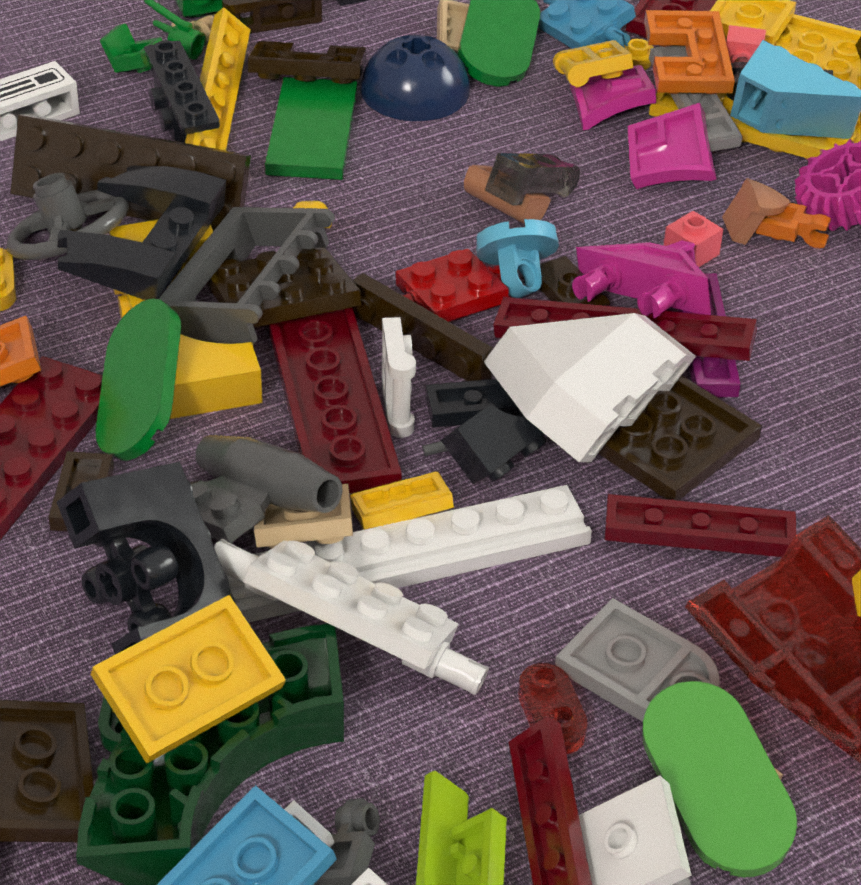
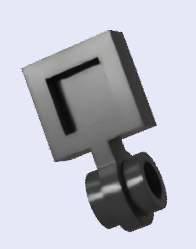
M363 798L349 799L344 805L338 807L335 814V827L338 833L331 834L335 843L330 847L334 851L337 860L313 885H351L367 870L375 847V843L370 837L378 832L380 826L379 812L373 803H368Z

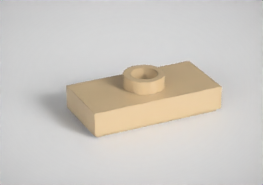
M440 0L437 7V39L447 44L457 54L469 4L452 0Z

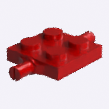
M469 249L452 251L448 255L426 262H417L410 267L395 271L396 285L405 294L403 295L404 297L448 322L501 305L503 297H509V288L501 280L500 266L491 267L483 264Z

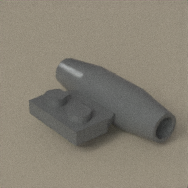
M208 435L197 446V464L215 479L208 482L200 480L197 483L191 484L193 496L211 537L221 541L223 539L229 543L235 541L265 518L264 512L269 504L283 509L328 513L338 506L342 498L343 488L339 478L302 454L252 437Z

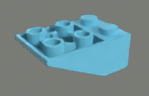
M762 40L740 73L730 116L762 133L850 139L861 112V90L855 84L843 81L825 72L820 66L807 63L790 54L785 48L774 46Z

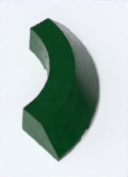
M321 624L269 634V641L262 643V645L286 679L283 687L149 763L145 762L123 728L120 732L121 740L114 747L108 759H102L97 768L98 777L90 797L85 798L78 827L77 864L124 885H157L202 839L211 818L220 805L248 777L286 755L323 744L344 742V700L335 626Z

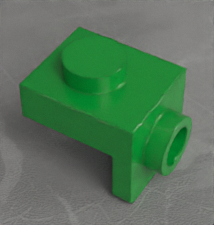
M125 23L117 25L100 39V43L115 73L135 69L137 73H142L150 70L151 67L145 56L144 47L163 41L161 37L135 42Z

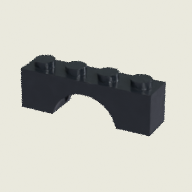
M491 404L441 440L472 484L486 476L494 482L514 467L510 460L514 455L521 452L524 457H527L547 441L542 435L543 432L527 420L525 416L507 414Z

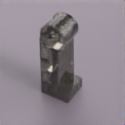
M498 153L485 191L513 206L522 205L525 194L555 193L561 197H567L577 186L580 178V169L576 165L561 161L554 154Z

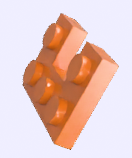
M646 10L644 24L648 45H659L662 47L671 45L685 46L687 57H654L653 73L657 93H733L735 80L719 11Z

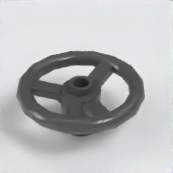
M63 173L47 175L33 184L35 190L33 198L38 211L21 221L11 231L7 238L6 249L9 254L19 260H42L67 253V248L57 247L60 230L106 235L117 227L128 214L129 201L122 197H114L97 190L77 194L72 181L66 180ZM108 211L95 222L84 228L81 224L85 222L87 216ZM47 228L50 233L49 241L23 244L31 234L38 230Z

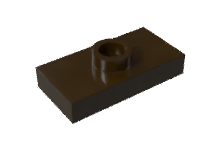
M567 256L540 264L542 276L540 290L550 301L610 306V301L602 293L595 296L589 302L587 296L581 300L576 297L573 292L572 282L576 277L584 274Z

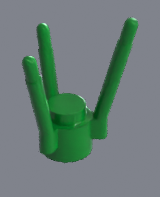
M144 0L147 5L176 26L172 27L159 20H153V25L168 33L167 40L180 41L189 59H197L205 46V34L194 29L192 23L179 18L156 1Z

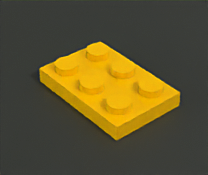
M230 595L92 667L90 674L146 763L151 762L278 691L286 681Z

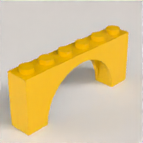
M158 220L120 225L112 229L109 234L114 237L143 242ZM211 225L209 226L201 240L198 242L192 253L189 255L181 269L178 271L174 279L182 271L186 264L191 260V258L195 255L199 248L204 244L208 237L213 233ZM113 289L115 295L122 294V296H118L121 319L130 309L145 301ZM180 334L170 419L262 403L261 369L252 342L233 344L212 343Z

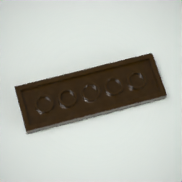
M20 114L18 115L10 194L33 198L35 194L33 184L39 179L54 173H63L66 180L72 181L76 193L79 194L97 190V184L100 179L104 177L114 178L127 172V167L131 165L168 166L186 169L226 180L224 206L211 224L214 231L233 207L245 206L251 155ZM129 202V212L126 216L153 221L159 220L163 213Z

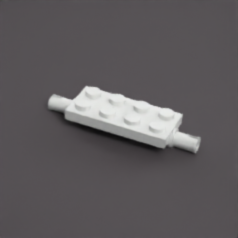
M223 539L214 546L223 571L226 575L245 583V588L274 602L279 599L402 659V664L430 678L437 676L473 695L479 692L489 667L449 649L450 642L459 624L448 619V615L442 609L430 604L419 605L402 597L403 593L390 584L381 582L375 584L358 576L359 572L346 563L329 562L314 555L315 551L302 542H287L284 540L259 557Z

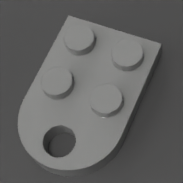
M614 598L561 650L555 660L556 671L643 721L646 709L652 699L669 686L681 682L699 681L719 687L718 669L712 658L704 650Z

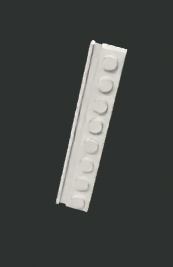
M567 485L355 531L353 536L344 537L343 540L333 544H319L316 541L304 544L310 546L315 551L314 555L329 562H343L354 567L359 572L358 576L375 584L379 582L387 583L396 588H401L588 545L591 543L592 530L589 526L586 527L584 515ZM268 551L256 553L254 555L259 557L261 554H265ZM227 575L237 607L247 622L301 611L279 599L276 602L271 601L245 588V583Z

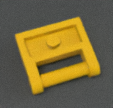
M611 40L560 51L553 58V66L559 73L566 74V79L571 85L581 87L588 82L589 77L601 75V78L604 79L619 77L623 75V70L633 68L632 54L617 41Z

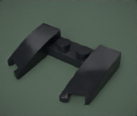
M134 165L127 167V172L114 178L104 177L100 179L97 184V191L114 197H122L129 202L163 214L143 242L105 234L60 230L57 247L67 248V255L58 258V270L143 300L159 299L223 208L226 180L197 171L168 166Z

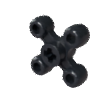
M117 538L94 544L104 548L107 561L92 566L82 575V587L91 602L94 604L109 602L112 605H120L127 602L132 612L127 622L129 632L137 627L172 618L169 610L161 603H155L151 595V590L166 585L178 574L176 557L165 545H154L148 548L145 545H139L131 548L127 538Z

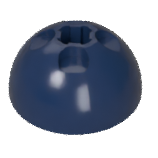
M419 34L397 37L381 46L368 61L361 80V95L369 107L382 115L404 121H430L449 116L465 105L470 94L468 74L456 52L436 38Z

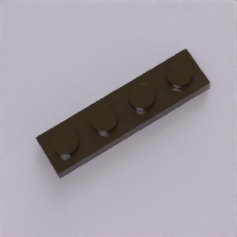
M364 273L352 280L360 289L361 305L352 307L354 314L358 318L382 331V318L400 317L403 335H411L413 350L466 381L491 379L492 372L486 366L484 360L493 350V347Z

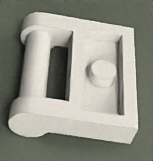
M400 317L382 318V391L386 421L392 436L404 438L414 432L415 418L410 413V401L412 391L411 379L416 373V360L412 356L411 335H403Z

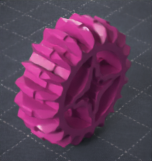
M849 139L843 145L838 146L835 143L834 148L829 150L820 149V155L808 158V166L801 167L799 169L800 176L795 179V192L797 195L795 198L797 204L807 206L806 214H822L830 217L831 222L828 228L831 232L840 226H843L848 231L852 225H861V141L854 143Z

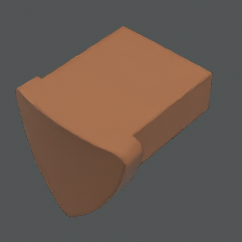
M746 178L741 189L722 216L732 241L746 245L766 215L771 216L782 213L790 203V200L776 190Z

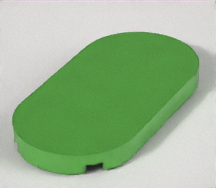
M681 682L662 690L652 699L646 709L643 719L642 740L646 754L657 776H661L670 784L677 817L694 851L706 864L714 869L719 867L722 870L730 871V875L743 878L755 877L775 869L782 863L793 844L797 829L796 811L743 708L727 691L705 682Z

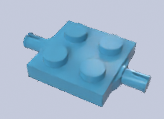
M543 0L544 3L550 6L540 13L538 28L573 49L611 40L617 41L623 47L624 45L628 46L630 35L622 32L620 29L636 17L632 4L624 0Z

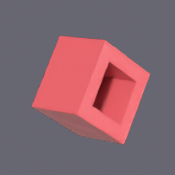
M729 25L726 44L730 62H748L762 40L765 41L766 30Z
M691 211L666 226L664 246L681 240L694 243L696 265L701 267L720 255L723 228L695 211Z

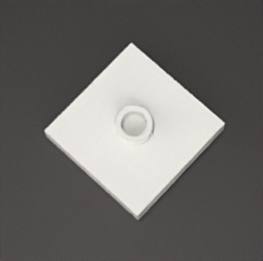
M661 776L651 779L579 815L592 885H672L692 876L670 784Z

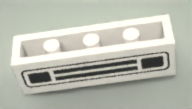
M56 61L0 79V141L16 136L18 115L20 114L56 120H64L80 114L76 81Z

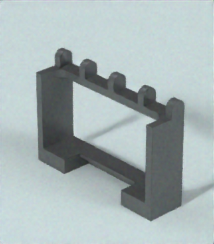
M233 207L159 297L160 300L168 304L179 315L181 320L180 334L205 342H252L254 344L258 338L253 324L257 323L262 317V310L259 308V305L263 300H274L280 293V287L277 284L278 280L283 274H294L300 266L296 256L302 249L326 248L328 246L329 240L324 227H329L335 220V216L328 209ZM255 246H280L279 250L238 303L196 301L195 297L226 259L243 261Z

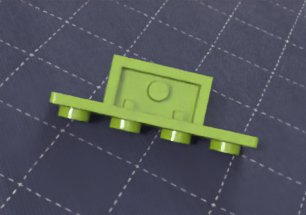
M435 770L424 777L416 885H504L507 818L495 809L490 808L467 820L468 794Z

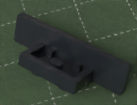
M164 40L154 45L145 46V56L154 76V88L149 89L150 102L153 111L159 110V120L163 132L169 131L173 141L185 143L187 134L219 128V118L181 42Z

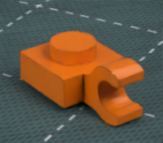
M789 203L782 213L771 216L766 215L756 229L755 234L795 242L797 235H799L811 247L825 248L829 235L819 233L816 230L827 231L831 218L822 214H806L807 206Z

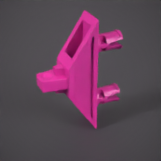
M681 240L668 246L649 242L576 247L578 269L584 274L576 277L572 282L573 292L579 300L587 296L589 302L600 293L608 291L636 298L640 312L645 316L653 313L654 319L670 307L696 314L711 315L708 278L696 265L694 243Z

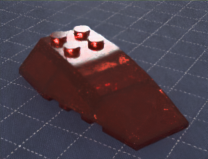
M827 515L795 535L784 556L733 589L725 580H722L688 601L685 608L754 685L861 764V617L857 616L852 577L861 570V548Z

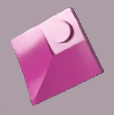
M641 65L623 70V75L619 77L604 79L601 78V75L589 77L588 82L581 87H575L570 84V90L577 106L583 130H589L604 119L622 111L656 103V89Z
M700 103L627 126L630 176L636 189L674 181L716 180L705 112Z

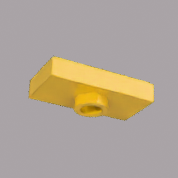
M439 472L424 474L350 495L352 510L363 530L454 508L452 493Z

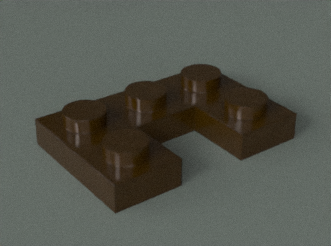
M258 41L248 57V73H258V77L262 79H277L281 74L294 75V79L298 81H315L317 77H331V81L334 83H352L354 79H360L366 63V47L330 45L327 53L294 52V43Z

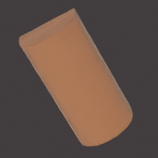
M472 165L469 166L465 175L464 190L468 194L525 224L524 219L541 220L551 201L545 194L492 166Z

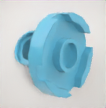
M524 219L525 227L509 229V221L485 228L476 236V253L478 258L485 263L500 266L501 280L509 288V294L514 298H523L540 289L542 284L540 260L555 253L559 247L556 227L547 221ZM517 269L522 273L526 284L525 286L519 279Z

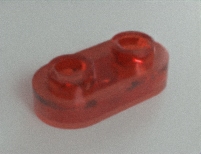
M537 663L527 667L520 675L518 698L530 727L546 716L557 722L560 719L566 720L567 722L565 723L558 722L561 724L566 754L579 750L586 740L588 721L568 675L560 667L549 663Z

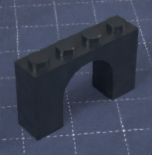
M180 461L83 482L57 501L74 549L117 538H134L151 546L165 545L176 557L178 574L175 578L178 586V603L173 617L137 627L111 644L115 655L228 595L235 602L228 577L221 567L211 541L210 531L204 524L193 496L192 486L185 476Z

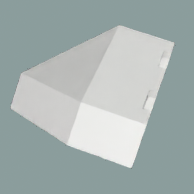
M631 313L509 327L484 360V363L527 420L578 462H592L619 426H631L658 391H670L696 356L645 315Z

